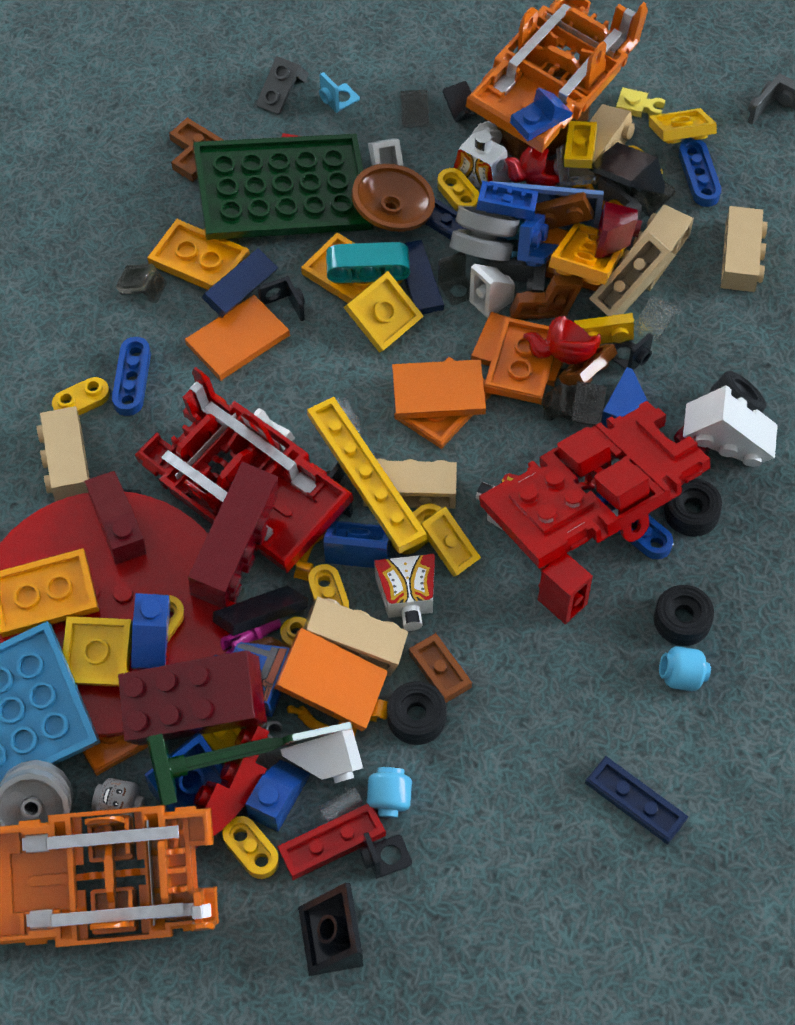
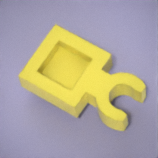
M622 87L616 108L631 111L632 116L641 118L643 113H647L649 116L662 114V110L655 108L664 109L665 100L662 98L647 99L648 93Z

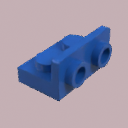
M482 181L476 210L533 221L539 191Z
M534 213L533 221L526 220L520 226L517 260L526 261L525 264L528 266L540 267L546 264L559 246L557 244L543 243L547 239L549 230L548 224H545L546 215Z

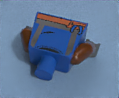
M265 637L250 641L249 643L240 642L236 644L233 651L234 653L247 650L259 656L266 719L267 716L272 718L282 694L274 686L291 646L273 637ZM267 721V723L256 725L266 730L272 727L278 732L282 731V724L278 721Z

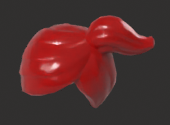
M529 146L522 152L519 161L515 157H508L504 160L507 163L508 177L514 183L525 181L531 185L555 187L563 180L564 174L561 170L560 161L547 160L548 149L541 153Z
M558 316L549 325L546 339H543L537 332L525 333L523 338L529 342V349L536 358L546 359L552 355L563 363L575 365L590 359L595 354L600 345L601 334L589 336L584 329L567 319L566 316Z

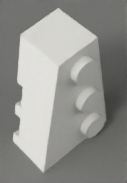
M726 385L686 404L683 437L687 438L690 436L700 447L711 448L718 451L722 456L733 457L743 461V464L746 466L757 467L775 458L777 424L758 409L752 412L747 408V401L742 397L738 398V400L731 395V389Z

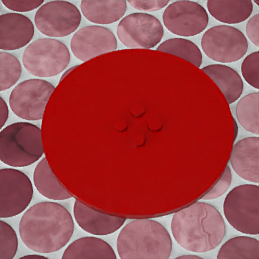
M124 492L143 536L146 554L116 565L89 493L70 496L37 510L20 522L0 542V571L84 548L99 612L81 617L133 620L136 593L172 595L177 597L184 607V619L167 643L165 665L213 657L214 655H223L230 649L228 647L223 651L220 643L221 638L228 636L230 633L212 622L213 612L222 608L190 595L188 576L208 533L193 518L164 501L138 493ZM230 601L228 606L236 604V601L235 603ZM170 611L171 618L173 617L174 613ZM66 621L52 624L62 651ZM0 634V643L19 634L11 635L4 638ZM130 659L129 672L138 671V670H136V669H131V659ZM77 685L98 737L123 736L119 687Z

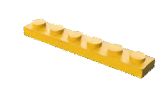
M335 397L307 409L309 419L398 553L400 554L426 541L427 533Z

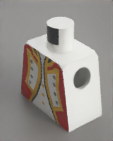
M481 130L473 133L460 146L454 168L460 170L475 187L481 189L482 181H510L507 174V163L504 161L505 158H508L507 150L505 147L492 141L490 132Z
M427 554L374 560L375 579L388 618L402 616L403 628L405 630L414 631L420 629L423 626L421 614L433 613L435 555Z

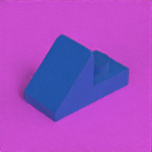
M538 87L534 102L512 114L510 123L529 141L570 118L573 112L554 93Z

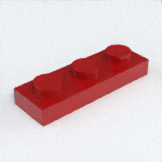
M367 803L277 847L292 880H295L364 847V833L369 832L371 840L374 842L385 837L386 831L374 808L370 807Z

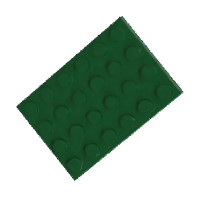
M357 134L193 142L206 240L373 230V224L369 223L359 214L352 201L354 181L363 171Z

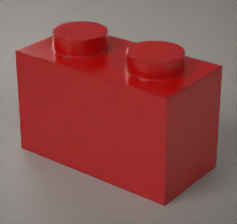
M566 553L541 568V580L538 585V601L564 624L568 623L587 605L593 577Z

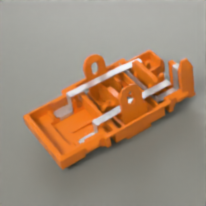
M555 0L550 5V8L545 5L539 11L534 7L529 8L521 20L519 32L495 57L493 68L467 97L466 107L542 153L559 134L560 129H564L573 118L578 120L581 113L586 111L620 72L621 67L626 65L628 54L640 41L648 13L646 3L643 2L639 6L637 13L618 4L610 31H608L609 21L605 20L601 24L596 21L597 14L593 13L590 17L588 16L591 4L589 0ZM518 46V51L516 53H513V51ZM565 46L571 48V50L563 51L558 47L563 49ZM576 52L579 53V60H576L572 55ZM560 68L567 71L560 80L553 77L554 72ZM540 87L554 93L573 113L570 118L527 141L510 123V118L512 114L534 102L536 89Z
M166 805L52 814L48 815V822L41 823V819L19 821L18 825L0 826V945L25 943L28 946L48 944V940H55V947L173 937L174 929L182 928L183 931L213 930L219 924L217 886L198 887L196 846L214 844L211 808L196 809V806L175 807V811L166 812ZM134 812L135 829L133 817L129 815L95 817L85 819L87 833L83 834L82 817ZM136 842L137 860L144 859L145 868L116 870L115 862L135 859ZM84 846H88L89 861L91 863H104V871L77 874L76 865L85 864ZM145 875L146 884L139 885L140 907H138L137 888L133 886L117 887V877ZM105 879V889H94L90 892L91 911H87L86 889L78 890L77 881ZM139 919H141L142 933L89 938L88 924H90V930H92L94 935L135 932L139 929Z

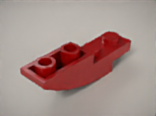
M256 725L247 726L246 729H242L238 734L235 745L265 739L270 731ZM259 754L226 762L220 774L221 783L207 781L206 785H202L197 791L194 798L196 809L211 808L213 836L223 830L245 806L259 779L266 772L267 768L256 763Z

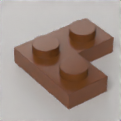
M186 118L169 133L170 141L185 149L171 162L172 169L194 182L197 179L193 142L221 141L223 139L191 119Z
M560 274L552 277L545 292L533 293L525 291L517 293L509 309L511 318L536 319L567 316L583 286L582 278L576 275L565 276Z

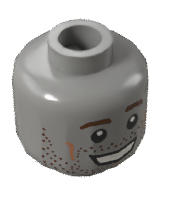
M108 778L103 784H98L92 799L93 811L144 807L145 797L140 796L138 784L115 778ZM134 812L98 815L97 817L129 815L134 820Z

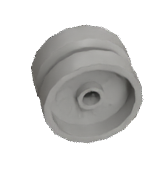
M460 205L455 221L466 229L453 231L449 246L459 252L479 258L510 261L514 245L502 237L516 236L520 220L501 214H489L485 211L476 210L477 207Z
M40 760L21 762L9 769L0 781V826L18 825L19 821L41 819V823L48 822V815L70 813L73 792L71 782L65 773L52 763Z

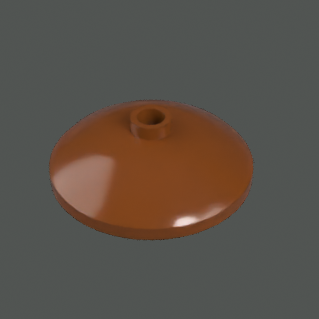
M377 164L370 166L356 177L353 184L352 201L356 210L369 223L384 230L404 232L417 229L430 219L435 207V196L429 183L414 170L401 165Z

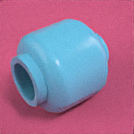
M674 646L661 657L659 674L670 688L696 691L710 677V663L706 662L704 653L698 649Z
M378 767L377 773L369 776L366 802L374 810H378V817L398 818V812L406 811L410 808L411 778L404 775V769L393 767Z

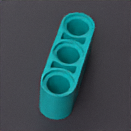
M401 242L332 245L326 251L327 278L335 283L374 282L389 271L396 281L404 280L410 275L408 246Z

